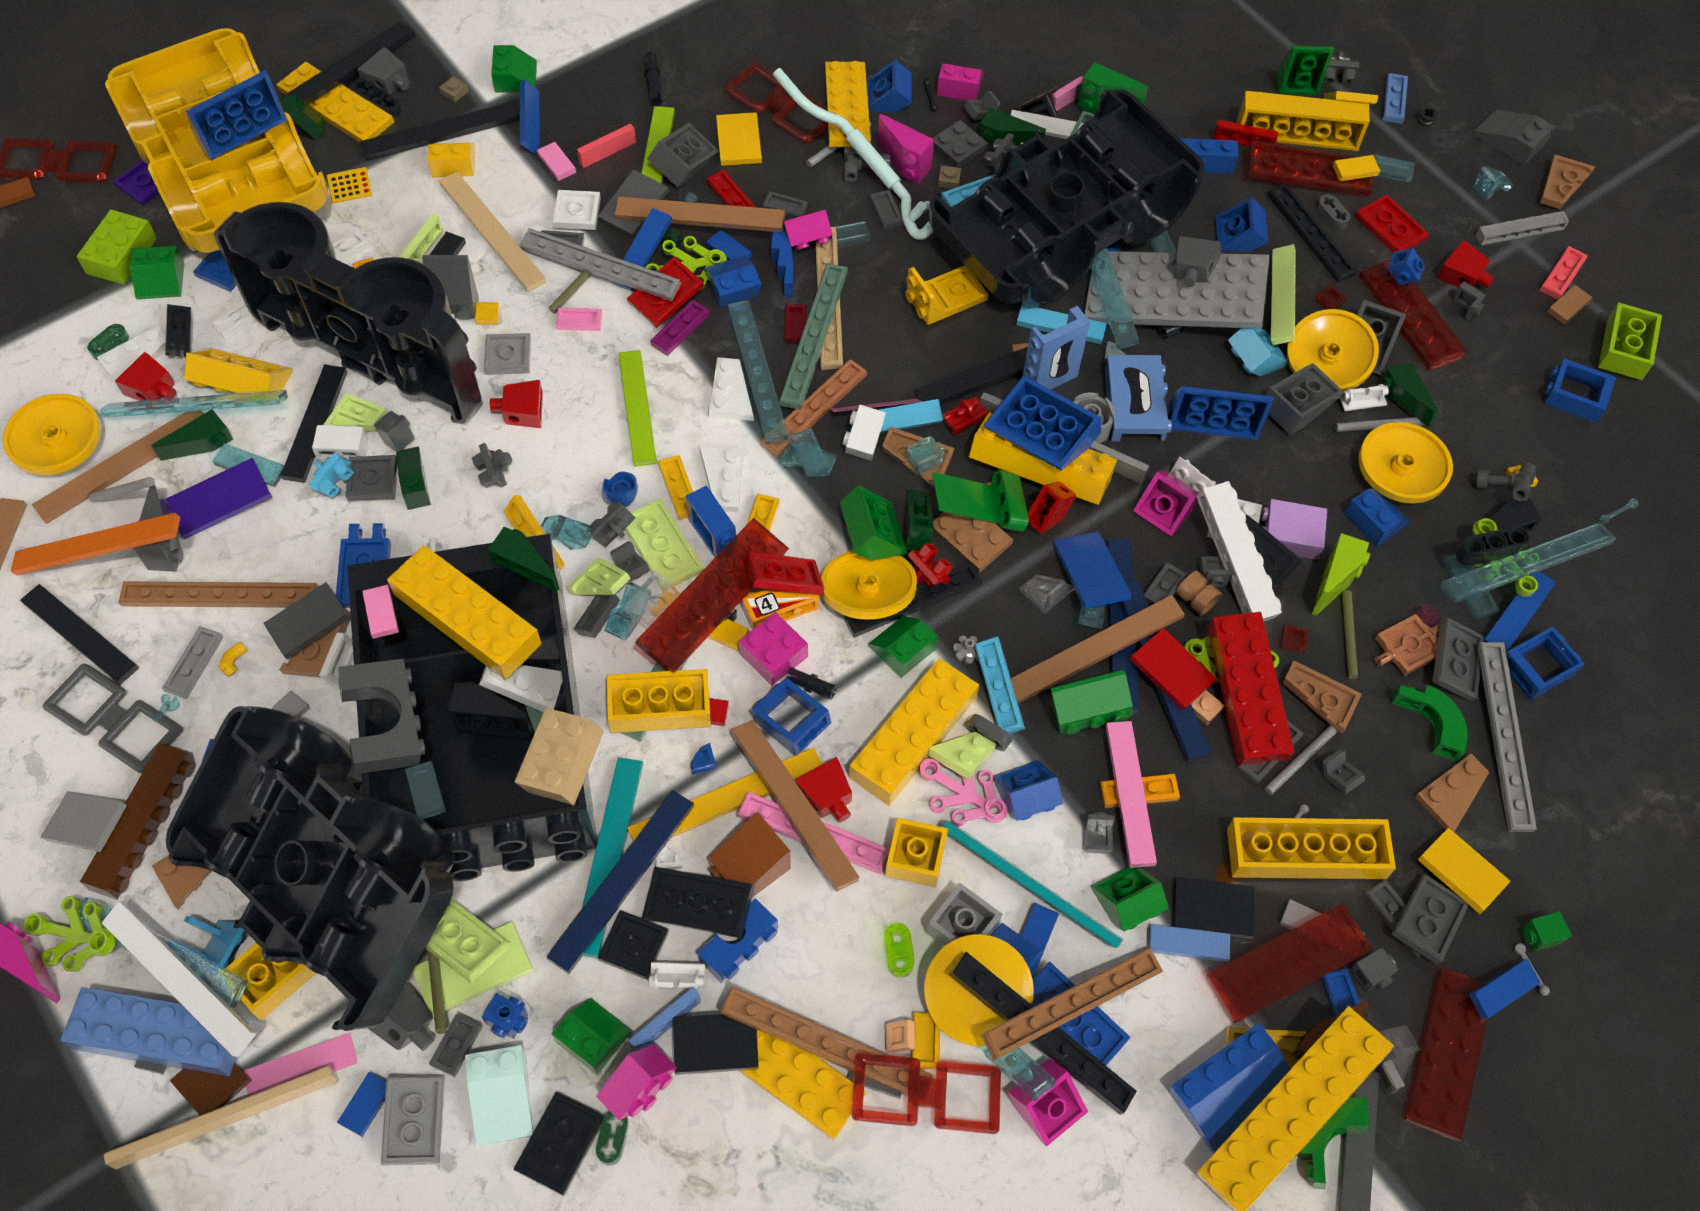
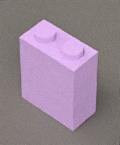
M1271 499L1268 508H1263L1261 520L1265 521L1263 528L1297 556L1318 560L1325 546L1327 509Z

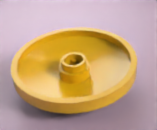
M1338 309L1317 311L1302 319L1295 326V341L1288 342L1287 360L1293 374L1314 363L1343 391L1349 388L1352 390L1369 378L1376 366L1379 354L1378 340L1369 324L1351 312Z
M70 394L45 395L26 403L12 415L4 429L3 447L10 460L19 469L34 475L60 474L80 465L94 452L101 437V422L93 407L80 397Z
M1393 422L1375 428L1367 435L1359 451L1360 470L1370 486L1383 496L1402 503H1422L1434 499L1445 489L1453 472L1452 458L1445 444L1429 430L1411 423Z
M851 550L831 560L821 575L824 586L822 596L826 603L838 613L856 619L869 620L892 616L902 611L911 603L917 590L916 572L912 565L902 556L871 561L863 556H858Z
M971 934L949 942L935 955L926 973L924 995L932 1019L946 1035L963 1044L986 1046L981 1034L1006 1021L949 976L964 952H968L1031 1005L1034 994L1033 980L1027 963L1010 944L994 936Z

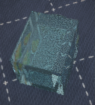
M932 435L907 447V457L918 475L943 462L944 449L939 441L935 442Z

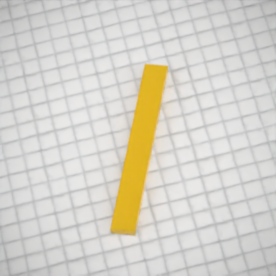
M815 748L782 761L794 780L823 765ZM757 772L692 799L690 801L694 803V808L671 838L740 809L747 792L763 798L770 796L771 793ZM652 817L627 827L633 842Z

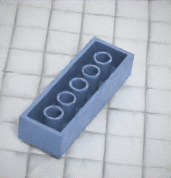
M85 987L80 989L60 1040L68 1047L77 1051L134 1061L152 1062L169 1067L185 1068L229 1077L234 1062L237 1059L182 1004Z

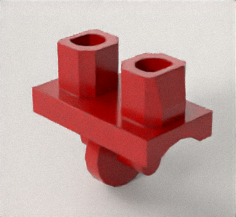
M975 396L970 400L964 399L960 401L959 406L943 414V419L948 424L952 433L958 435L967 427L980 423L988 415L989 411L982 406L979 399Z
M925 543L919 550H912L908 555L916 564L914 570L917 576V584L925 582L930 586L932 583L937 585L943 582L947 585L951 580L948 574L953 566L944 558H940L937 563L933 560L938 553V549L931 543Z

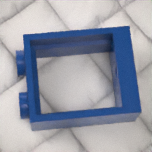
M1564 358L1559 366H1554L1550 374V378L1553 380L1548 383L1544 394L1547 395L1545 404L1597 423L1606 411L1616 377ZM1563 377L1597 389L1595 400L1592 401L1560 389Z
M707 485L686 495L689 522L715 560L719 561L723 558L731 557L737 551L736 528Z
M1553 626L1506 653L1510 676L1530 700L1575 676L1585 665L1580 656L1572 650L1564 637ZM1542 645L1565 670L1546 682L1542 680L1523 657Z
M787 677L781 683L776 684L771 692L763 699L758 700L751 709L755 723L796 756L831 724L829 710ZM789 695L812 712L792 733L768 716Z

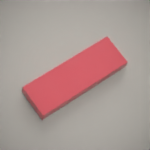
M628 124L578 148L579 164L582 168H585L635 144L634 127Z
M1568 246L1539 291L1559 300L1588 255Z

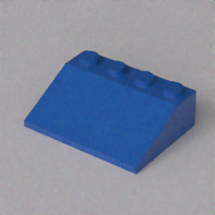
M266 70L186 111L191 130L199 146L210 160L287 121Z
M1023 376L984 424V428L1062 471L1089 449L1101 433V417Z
M1181 386L1172 396L1168 419H1171L1172 422L1171 430L1258 440L1273 404L1274 397Z
M1258 1023L1174 1083L1168 1090V1093L1214 1154L1291 1068L1278 1046L1262 1025Z

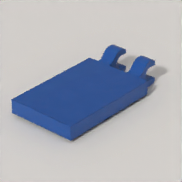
M373 523L372 538H362L363 530L359 529L360 525L349 524L348 539H341L336 597L344 608H350L347 565L390 559L391 541L389 538H386V529H383V523Z

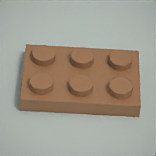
M943 512L933 521V532L966 562H971L979 573L1013 544V539L993 522Z

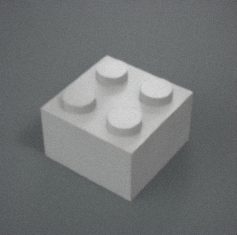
M959 883L928 922L926 933L943 946L965 935L984 934L991 936L999 926L1003 914Z

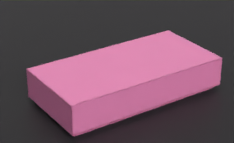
M1082 76L1051 94V100L1056 111L1079 98L1083 80Z
M556 142L537 150L540 159L558 181L576 173V168Z
M558 308L556 328L557 330L601 331L602 309Z
M384 585L362 591L372 638L398 633L399 630L389 586Z

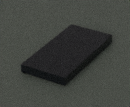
M655 867L642 919L742 938L755 886L749 883Z

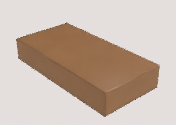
M1574 285L1549 308L1547 313L1565 325L1593 297Z

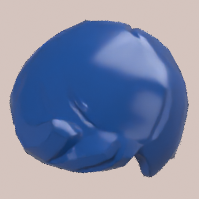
M620 471L611 479H604L602 495L609 505L613 502H620L624 507H627L634 502L638 492L636 477L632 473Z

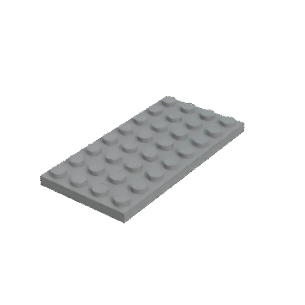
M1100 251L1093 262L1085 316L1088 319L1107 324L1262 329L1269 255L1221 254V258L1209 280L1206 282L1196 281L1193 287L1183 285V279L1177 277V253Z

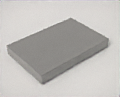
M67 791L42 833L41 838L49 842L101 852L127 805L117 800Z
M444 1076L387 1077L381 1166L440 1164Z

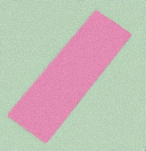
M911 399L885 403L867 404L863 406L872 408L898 404L916 403L922 401H920L919 399ZM859 406L833 408L831 410L833 412L855 410Z
M347 1033L244 1070L243 1072L251 1080L246 1086L248 1097L326 1066H330L334 1071H338L357 1064L358 1061L351 1034Z

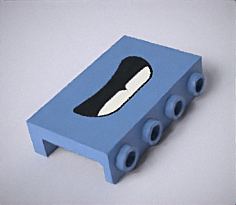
M1078 306L1069 310L1067 324L1045 335L1041 334L1037 327L1031 329L1023 376L1050 390L1078 377L1090 325L1089 319Z
M1108 355L1104 367L1107 399L1112 402L1115 408L1114 421L1110 432L1111 441H1120L1122 434H1160V441H1165L1167 433H1171L1172 422L1167 416L1170 404L1165 398L1168 386L1167 382L1163 380L1166 368L1165 364L1161 362V355Z

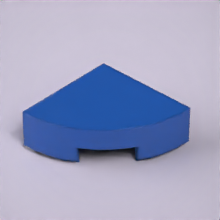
M710 743L702 746L691 761L692 775L717 769Z

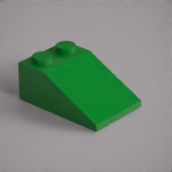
M1293 46L1281 61L1276 76L1279 94L1319 95L1334 47Z
M1094 62L1083 77L1078 108L1095 114L1102 92L1104 90L1113 91L1116 89L1130 92L1145 105L1149 86Z

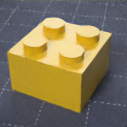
M897 817L885 876L936 887L948 828Z

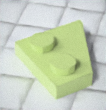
M346 393L323 425H355L363 427L365 431H375L374 424L387 414V411L384 407Z
M598 557L566 588L572 595H614L631 578L624 570Z
M972 732L931 747L928 756L969 780L993 753L996 744L979 733Z

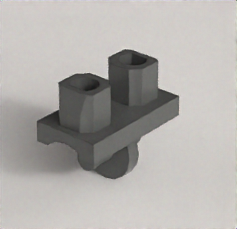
M1338 50L1336 56L1331 58L1323 83H1332L1335 81V75L1342 76L1341 83L1352 84L1360 62L1350 61V57H1343V51Z
M1008 133L1004 139L997 138L993 144L994 152L987 151L984 155L986 166L994 167L995 174L1000 166L1002 152L1007 148L1014 149L1018 147L1013 143V134Z
M485 442L479 445L481 452L472 457L473 464L478 470L487 468L486 471L478 475L479 481L486 488L494 484L502 488L507 485L503 471L508 470L512 457L508 452H502L501 449L496 451L489 450Z
M613 502L607 508V514L602 519H596L590 524L591 529L589 532L606 548L618 535L621 538L625 536L623 530L635 519V516L620 502Z

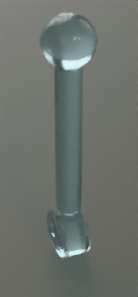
M1631 499L1627 505L1609 515H1602L1600 522L1606 524L1609 522V519L1627 509H1635L1639 505L1638 500Z

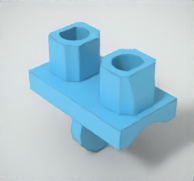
M337 453L327 457L324 462L316 459L314 465L318 469L313 474L315 477L308 485L312 489L333 498L339 492V487L335 484L339 477L346 481L354 474V471L349 466L351 462Z

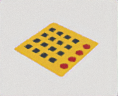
M366 167L327 175L333 204L372 196Z

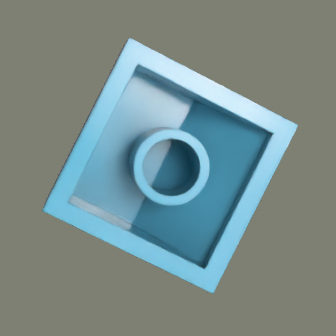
M1241 328L1228 340L1233 346L1231 351L1235 356L1243 360L1244 364L1242 366L1249 374L1254 373L1258 376H1264L1289 365L1286 356L1278 345L1272 344L1269 333L1261 328Z

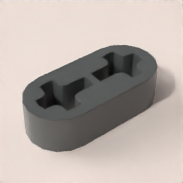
M1328 194L1320 197L1317 205L1318 212L1334 229H1345L1351 218L1350 213L1336 197Z
M973 714L966 724L967 729L971 733L977 732L996 744L995 749L999 751H1005L1012 742V737L1008 732L981 715Z

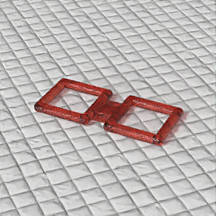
M752 62L725 86L727 93L758 113H762L766 108L775 112L772 116V121L807 144L828 126V122L822 120L806 134L784 120L783 117L798 104L793 98L784 93L786 90L776 80L773 73L757 62ZM754 71L778 85L761 103L736 89ZM801 92L813 104L827 111L826 106Z
M7 137L4 139L0 150V177L42 179L45 171L56 172L55 177L58 180L104 182L115 154L116 144L113 142L69 140L66 142L64 151L53 150L55 143L51 139ZM12 146L43 147L36 170L4 169ZM74 149L106 150L99 172H66Z
M862 1052L856 1054L851 1113L853 1120L915 1126L918 1122V1107L935 1109L934 1126L937 1129L997 1134L999 1132L1001 1069L999 1067L939 1061L936 1065V1078L920 1077V1061L917 1058ZM866 1065L909 1069L907 1114L863 1110ZM947 1073L990 1077L989 1122L945 1118Z

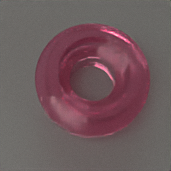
M1422 605L1421 609L1417 610L1416 614L1426 625L1432 626L1440 623L1441 611L1435 606Z

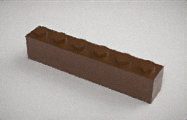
M159 743L125 802L127 805L105 846L101 852H96L80 880V883L89 891L118 900L121 893L125 892L131 875L142 862L145 850L153 843L158 827L166 820L172 802L178 798L181 786L193 771L195 762L187 752Z

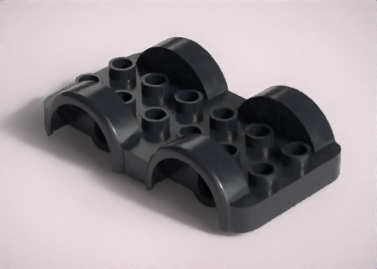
M1121 89L1113 91L1104 90L1100 96V102L1093 118L1085 122L1075 134L1051 147L1042 138V132L1037 130L1035 137L1014 149H1005L1002 152L1000 166L994 178L985 181L974 194L951 208L941 199V193L935 190L929 203V224L934 233L1000 301L1011 304L1020 301L1023 305L1030 308L1042 307L1056 301L1069 292L1090 269L1097 253L1117 240L1122 239L1129 245H1141L1152 241L1167 231L1184 214L1193 201L1201 185L1204 163L1187 144L1133 94Z
M288 202L264 203L251 207L241 213L232 212L214 231L216 242L246 307L252 316L268 330L275 331L283 324L293 339L300 341L313 339L338 351L342 360V367H348L372 379L377 385H381L387 380L383 376L384 374L395 380L398 390L410 396L424 394L450 407L453 423H465L481 403L482 397L474 373L477 367L470 358L466 346L469 341L468 336L451 316L450 305L441 279L425 264L409 258L386 257L372 260L357 268H353L336 259L333 244L323 221L308 208Z
M238 706L233 708L225 717L169 825L166 834V848L169 852V860L176 866L204 868L228 878L250 900L240 920L235 921L233 927L244 929L262 948L263 958L272 962L288 961L303 964L313 972L325 976L350 1001L341 1019L334 1022L332 1029L351 1031L377 1027L388 1016L450 903L453 894V881L449 871L454 863L453 850L447 840L435 828L418 816L388 802L365 797L349 783L346 778L352 768L351 758L345 748L328 733L299 717L279 710L257 706Z

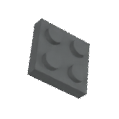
M961 120L932 138L934 139L933 148L958 168L988 147V142Z
M396 455L349 457L351 462L349 466L354 471V474L346 483L345 496L347 501L395 499Z

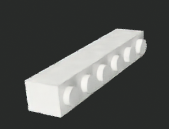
M1229 481L1202 489L1196 497L1225 570L1231 571L1229 581L1242 614L1262 612L1263 621L1274 619L1282 613L1280 610L1281 603L1278 597L1274 595L1272 580L1264 570L1263 558L1256 550L1254 535L1248 530L1246 516L1238 505L1235 489L1231 487Z

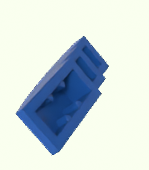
M783 226V232H773L771 262H778V279L784 280V297H793L792 250L785 226Z
M1535 569L1531 576L1538 582L1537 590L1528 597H1522L1517 593L1484 639V642H1504L1507 652L1556 582Z

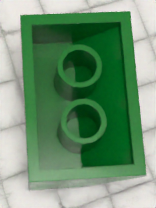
M860 485L840 501L843 511L842 515L848 528L847 532L851 538L852 549L858 556H863L872 561L907 553L890 501Z
M1125 670L1051 688L1052 708L1060 734H1075L1087 727L1099 728L1107 722H1122L1133 716V705Z

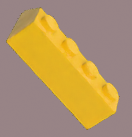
M207 348L186 353L184 379L192 381L195 386L206 387L208 385L214 387L215 391L235 392V396L255 397V400L258 402L267 403L269 400L280 396L292 374L293 368L214 348Z
M708 669L607 675V715L610 733L711 727Z

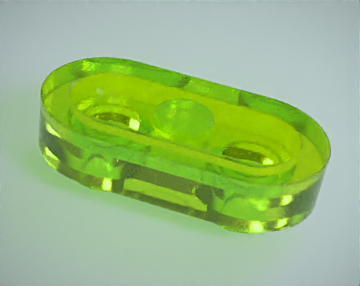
M894 923L886 929L884 936L887 966L893 976L904 978L912 973L915 964L911 932L906 925ZM894 936H900L902 938V941L897 943L894 942L892 938ZM902 961L906 966L898 968L896 963Z

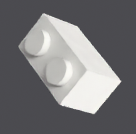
M859 405L858 411L853 410L849 423L853 427L851 433L846 432L843 445H846L845 453L871 461L886 413L863 405Z
M317 425L312 449L316 458L320 461H325L327 457H331L334 453L349 460V457L365 456L368 438L363 427L355 425Z

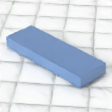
M1388 73L1382 121L1403 123L1408 76Z
M1151 924L1149 927V948H1151L1153 953L1228 962L1230 960V934Z
M692 987L628 1040L634 1052L648 1047L674 1025V1017H684L700 1004V995L696 989Z

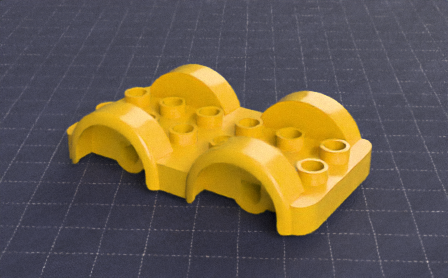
M229 28L214 30L123 63L109 72L108 80L105 82L112 101L138 153L148 165L153 181L186 246L191 251L203 253L220 250L214 236V231L232 212L241 213L251 207L270 202L294 203L315 212L325 205L328 198V188L323 173L321 171L317 176L302 146L293 121L286 112L284 113L287 121L213 160H210L199 146L191 130L186 111L260 73L245 36Z

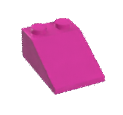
M880 114L877 146L883 154H890L891 164L902 177L919 184L932 169L934 139Z
M7 922L5 926L0 923V967L57 1004L60 997L46 966L42 963L38 949L30 944L33 939L10 922Z

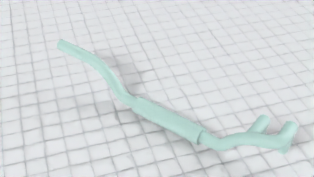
M778 68L773 73V76L794 101L814 117L837 125L846 134V140L889 190L893 189L901 199V215L908 233L917 240L928 238L933 233L929 221L922 229H918L914 221L929 210L930 202L920 201L911 211V196L900 183L901 179L858 129H854L844 117L813 104L801 93L783 70Z

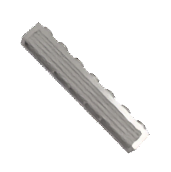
M1564 211L1487 226L1484 225L1479 227L1476 238L1480 245L1555 232L1564 230L1569 220Z

